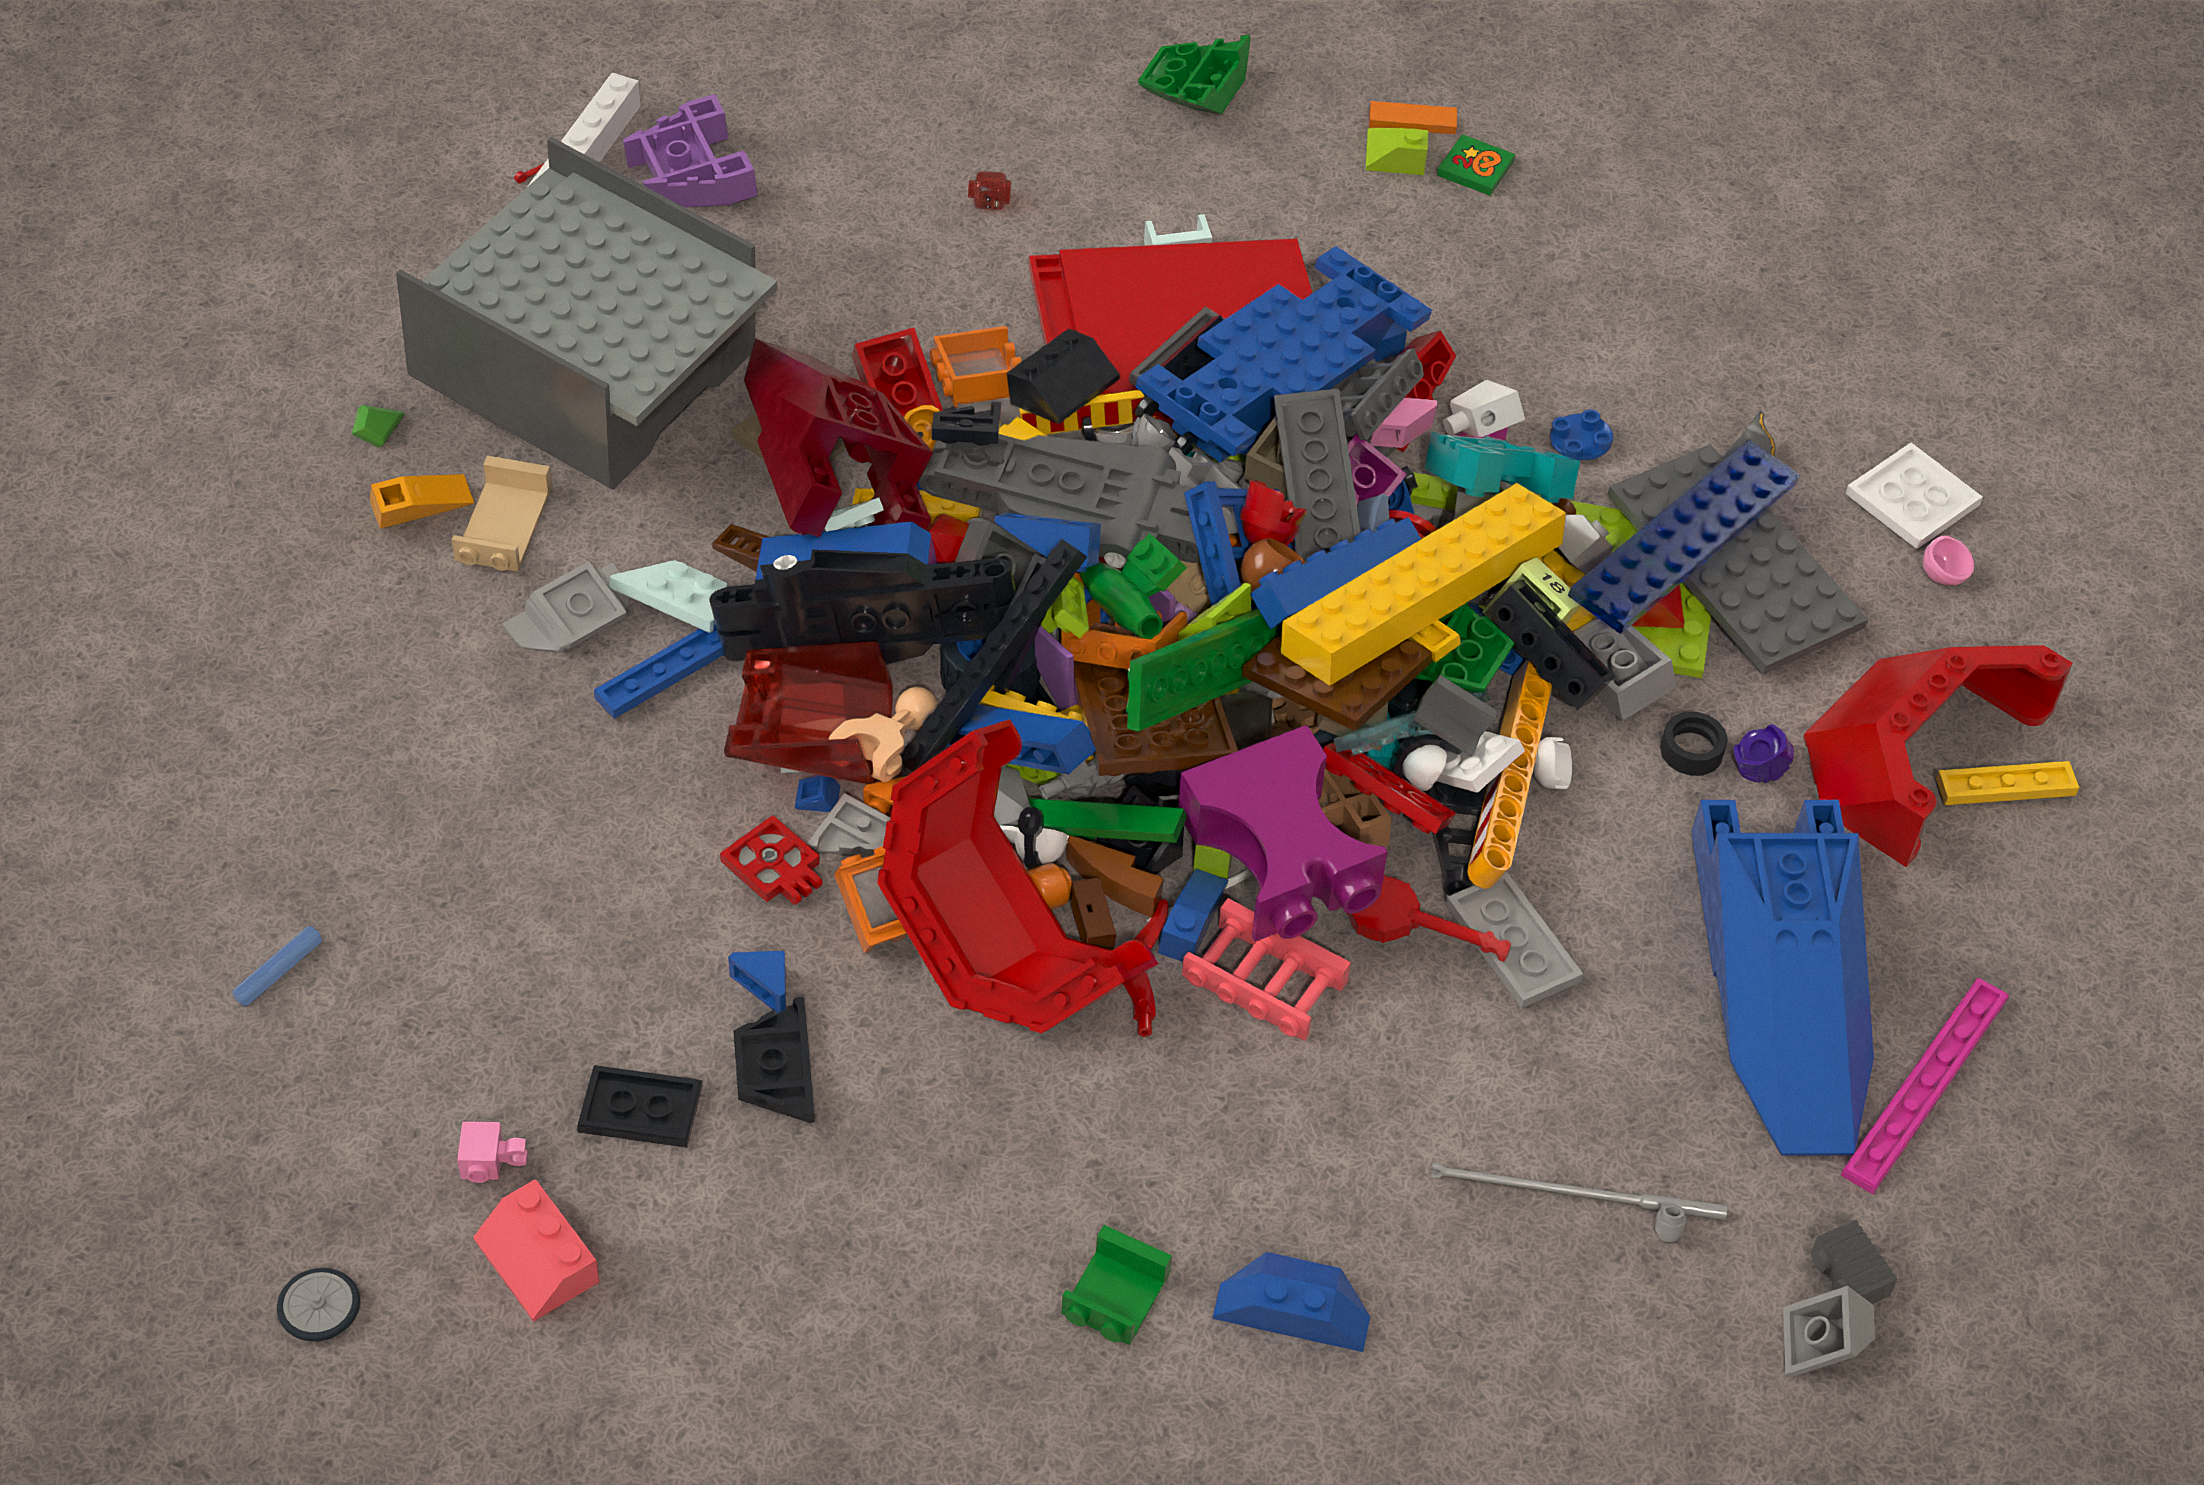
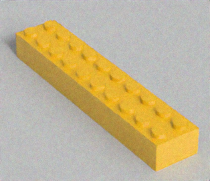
M1516 483L1285 619L1282 623L1281 654L1330 686L1513 575L1521 564L1536 557L1539 559L1562 545L1566 512Z

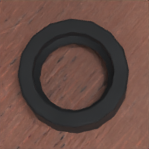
M1683 712L1673 716L1666 723L1660 744L1661 755L1668 766L1677 772L1690 776H1703L1714 772L1721 765L1728 738L1726 730L1721 723L1710 715L1700 712ZM1683 733H1694L1708 739L1714 748L1707 753L1695 754L1679 747L1674 738Z

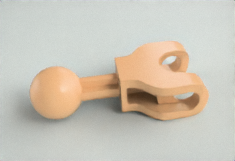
M912 687L905 690L897 699L895 706L896 714L892 718L875 713L870 718L851 719L843 722L829 737L827 758L840 764H845L853 759L870 760L873 762L871 777L883 782L890 781L902 769V758L899 754L904 749L905 731L908 729L920 730L923 727V722L938 706L936 697L925 688Z

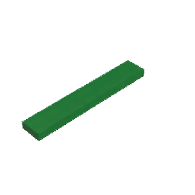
M1028 798L1030 807L1037 808L1043 813V828L1060 831L1071 836L1176 843L1187 818L1184 808Z

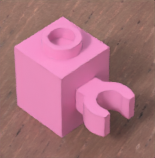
M462 1122L457 1158L461 1179H468L475 1183H483L488 1179L499 1180L501 1162L514 1166L526 1165L528 1150H525L526 1139L511 1138L503 1141L500 1122Z

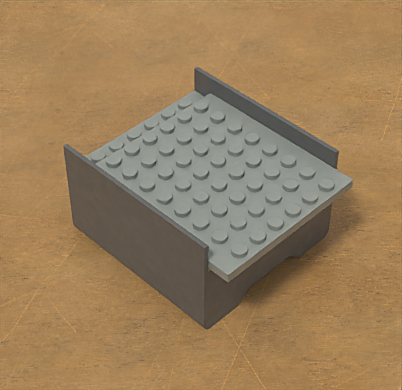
M550 137L547 140L549 168L422 281L401 269L396 273L407 373L409 376L610 489H615L650 454L660 432L707 386H720L750 356L755 340V311L777 291V280L755 269V245Z

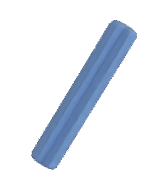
M307 926L233 989L234 999L242 1006H248L322 942L321 934L312 926Z

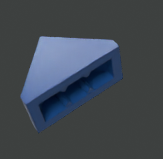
M785 951L733 952L728 956L731 978L776 1013L786 1009Z

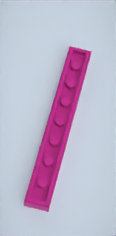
M1979 977L1976 979L1841 1173L1842 1177L1871 1194L1875 1193L2009 998V994Z

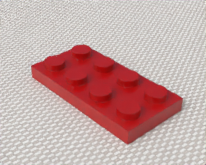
M1339 739L1324 747L1323 751L1327 756L1325 768L1329 772L1339 777H1342L1344 774L1354 781L1353 786L1360 792L1369 796L1373 793L1384 800L1382 805L1389 811L1398 815L1402 812L1413 819L1412 825L1427 834L1430 832L1436 834L1450 825L1455 817L1456 812L1343 739Z

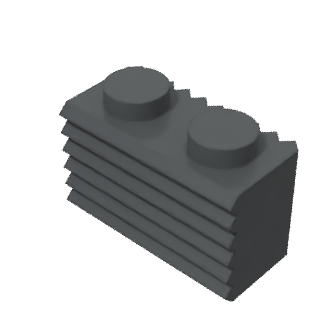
M1857 1220L1817 1236L1811 1251L1812 1260L1820 1272H1826L1832 1281L1833 1290L1849 1286L1871 1304L1891 1295L1897 1281L1896 1275L1888 1267L1887 1262H1884V1258L1880 1256L1875 1245L1871 1243V1239L1867 1238V1234L1863 1232Z

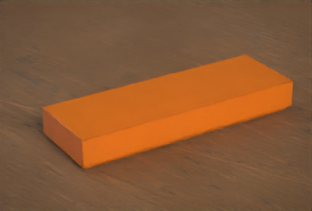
M1370 101L1369 128H1414L1428 130L1431 133L1456 134L1457 108Z

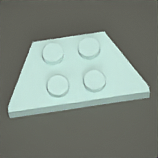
M676 560L613 574L609 577L611 589L709 633L714 630V617L709 598L715 591L727 587L726 582Z

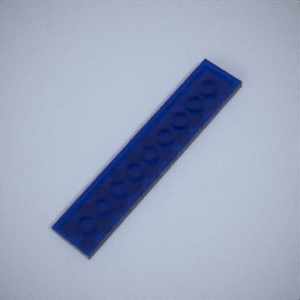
M1749 439L1571 586L1567 596L1616 632L1622 634L1793 488L1801 475Z

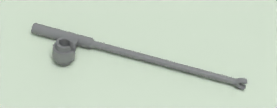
M1437 1162L1432 1163L1431 1167L1434 1170L1430 1172V1176L1433 1178L1449 1176L1640 1205L1644 1209L1658 1210L1655 1231L1658 1233V1237L1666 1242H1675L1684 1234L1687 1222L1685 1215L1726 1220L1727 1205L1645 1193L1639 1196L1446 1168Z

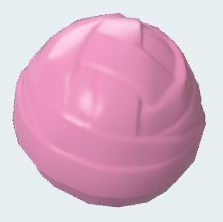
M1940 536L1926 547L1923 556V568L1932 581L1942 585L1957 586L1965 582L1973 573L1974 560L1970 551L1962 542L1950 536Z

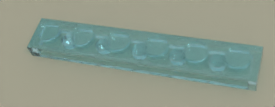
M1487 688L1484 693L1468 692L1483 702L1491 700ZM1417 710L1334 738L1337 752L1351 749L1352 754L1356 755L1372 750L1371 743L1373 742L1375 747L1394 742L1393 735H1396V739L1416 734L1415 727H1417L1418 731L1427 730V728L1414 721Z

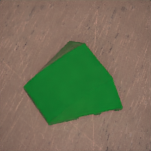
M1250 34L1241 35L1240 41L1224 43V39L1219 38L1215 39L1212 45L1198 46L1197 42L1161 46L1139 77L1138 83L1147 91L1166 100L1204 112L1223 114L1246 79L1251 42Z
M1467 602L1439 619L1440 622L1459 634L1461 644L1437 662L1432 661L1415 679L1433 684L1438 676L1441 675L1467 692L1484 693L1515 643L1486 616L1480 617L1468 606Z

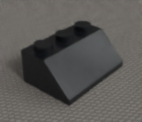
M1067 329L1007 372L1010 403L1013 406L1060 424L1120 380V374L1092 337L1079 333L1076 330Z

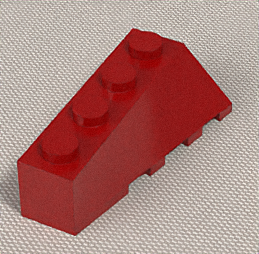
M1441 330L1416 337L1400 353L1404 354L1407 349H1415L1424 373L1420 381L1405 398L1433 400L1432 394L1435 388L1442 384L1455 360L1456 354ZM1409 443L1402 448H1397V450L1405 452Z

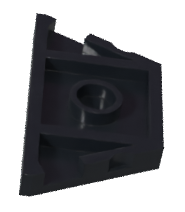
M798 997L793 1000V1006L777 1014L773 1010L761 1016L758 1021L747 1023L733 1030L738 1100L813 1123L815 1122L805 1002L804 997Z

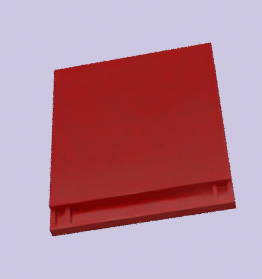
M1297 238L1059 250V254L1031 255L1028 260L1045 345L1067 329L1076 330L1079 333L1092 337L1119 372L1120 380L1099 395L1138 390L1135 385L1129 382L1130 372L1204 307L1209 308L1226 319L1278 284L1302 300L1312 294ZM1157 411L1153 414V416H1167L1162 411Z

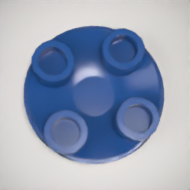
M1588 409L1582 413L1556 418L1552 423L1550 440L1553 447L1564 456L1576 460H1592L1601 457L1609 451L1613 444V432L1610 426L1600 419V414L1597 411Z

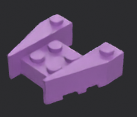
M715 94L686 102L678 107V113L671 117L664 115L656 120L657 125L645 132L640 129L623 139L628 168L647 163L654 178L644 180V186L683 207L729 205L758 196L754 169L745 151L716 159L709 147L710 144L728 139L725 113Z

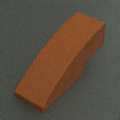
M1071 835L1069 836L1066 860L1084 879L1100 878L1104 894L1107 897L1148 917L1154 915L1158 902L1162 898L1164 877L1136 869V856Z

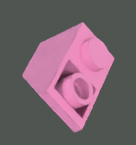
M1404 398L1370 436V444L1383 447H1404L1432 427L1437 409V400Z

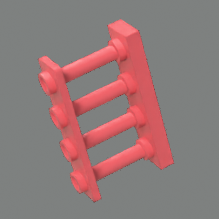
M1228 898L1220 909L1219 928L1223 929L1202 958L1187 952L1183 959L1182 976L1186 977L1192 985L1196 987L1203 986L1216 993L1222 1001L1230 1004L1235 1003L1246 1009L1252 1017L1258 1020L1265 1019L1278 1026L1284 1034L1291 1037L1297 1036L1305 1041L1309 1036L1311 1017L1307 1013L1326 987H1333L1342 991L1348 982L1351 962L1302 936L1283 939L1276 933L1255 942L1252 938L1254 911ZM1240 938L1252 944L1253 947L1233 974L1215 966L1214 964L1233 939ZM1271 954L1284 961V963L1265 989L1262 991L1245 982L1263 956ZM1301 970L1315 979L1297 1004L1292 1007L1276 997L1293 973Z

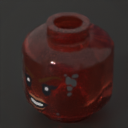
M981 170L976 174L975 180H969L968 198H974V205L978 209L1002 210L1005 204H1010L1012 181L1007 180L1006 174L1003 172Z

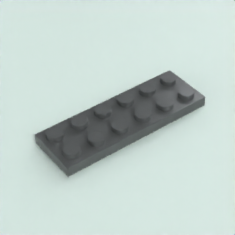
M1339 389L1274 395L1288 501L1291 500L1295 508H1305L1307 510L1306 516L1299 525L1298 533L1293 539L1295 552L1304 559L1305 563H1307V558L1324 549L1326 554L1331 552V547L1345 539H1348L1349 543L1354 542L1353 538L1361 533Z

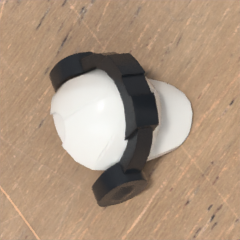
M1422 729L1413 732L1400 744L1397 752L1393 754L1391 767L1395 774L1428 794V790L1436 782L1444 769L1447 758L1446 751L1455 754H1461L1463 751L1435 735L1430 730Z
M1026 807L1021 811L1018 827L1000 826L1009 842L1015 843L1017 853L1024 861L1028 870L1055 862L1064 853L1069 835L1063 832L1043 828L1044 815L1041 810L1033 807Z

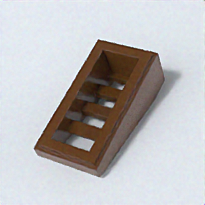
M730 524L711 545L714 550L757 572L762 539L769 536ZM736 537L739 538L734 545L730 544Z

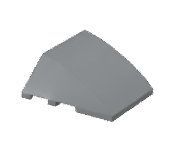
M1171 447L1169 454L1176 463V471L1181 472L1180 485L1194 488L1206 481H1216L1217 488L1248 489L1250 481L1244 478L1246 463L1225 459L1221 463L1219 461L1218 463L1212 462L1202 453L1196 452L1194 457L1185 456L1181 449ZM1223 507L1222 510L1228 534L1239 533L1233 507Z

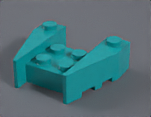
M1431 431L1424 469L1454 485L1466 488L1465 494L1484 497L1485 492L1499 493L1500 482L1502 481L1511 485L1518 483L1529 491L1541 494L1540 497L1548 502L1559 503L1560 498L1573 499L1580 461L1553 452H1538L1533 447H1520L1508 443V441L1489 436L1474 438L1444 435Z

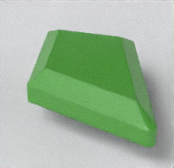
M361 405L358 407L352 435L376 447H381L403 418L404 412Z

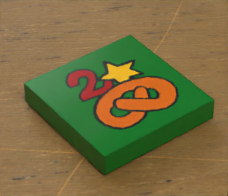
M1462 134L1438 167L1437 176L1491 196L1514 163L1515 154Z

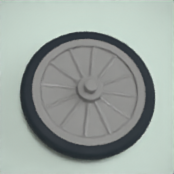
M331 1268L310 1269L296 1275L284 1286L277 1301V1316L282 1327L290 1335L305 1341L328 1340L341 1334L355 1320L360 1307L359 1291L353 1280L338 1270Z

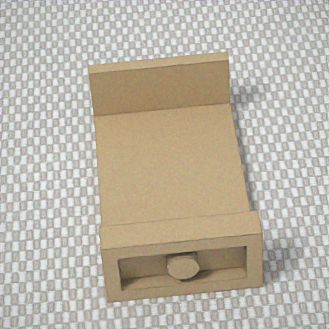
M487 456L483 464L486 483L463 537L456 535L452 537L454 559L466 565L478 564L493 567L500 571H519L552 489L550 466Z

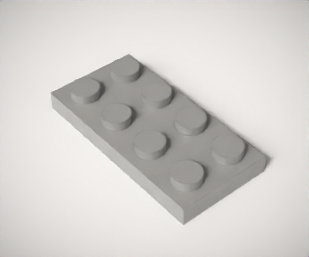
M1507 871L1489 889H1483L1474 885L1447 897L1446 906L1460 925L1485 934L1487 931H1491L1498 940H1508L1511 943L1510 953L1504 962L1499 961L1496 954L1492 952L1484 953L1480 946H1475L1521 1009L1582 981V971Z

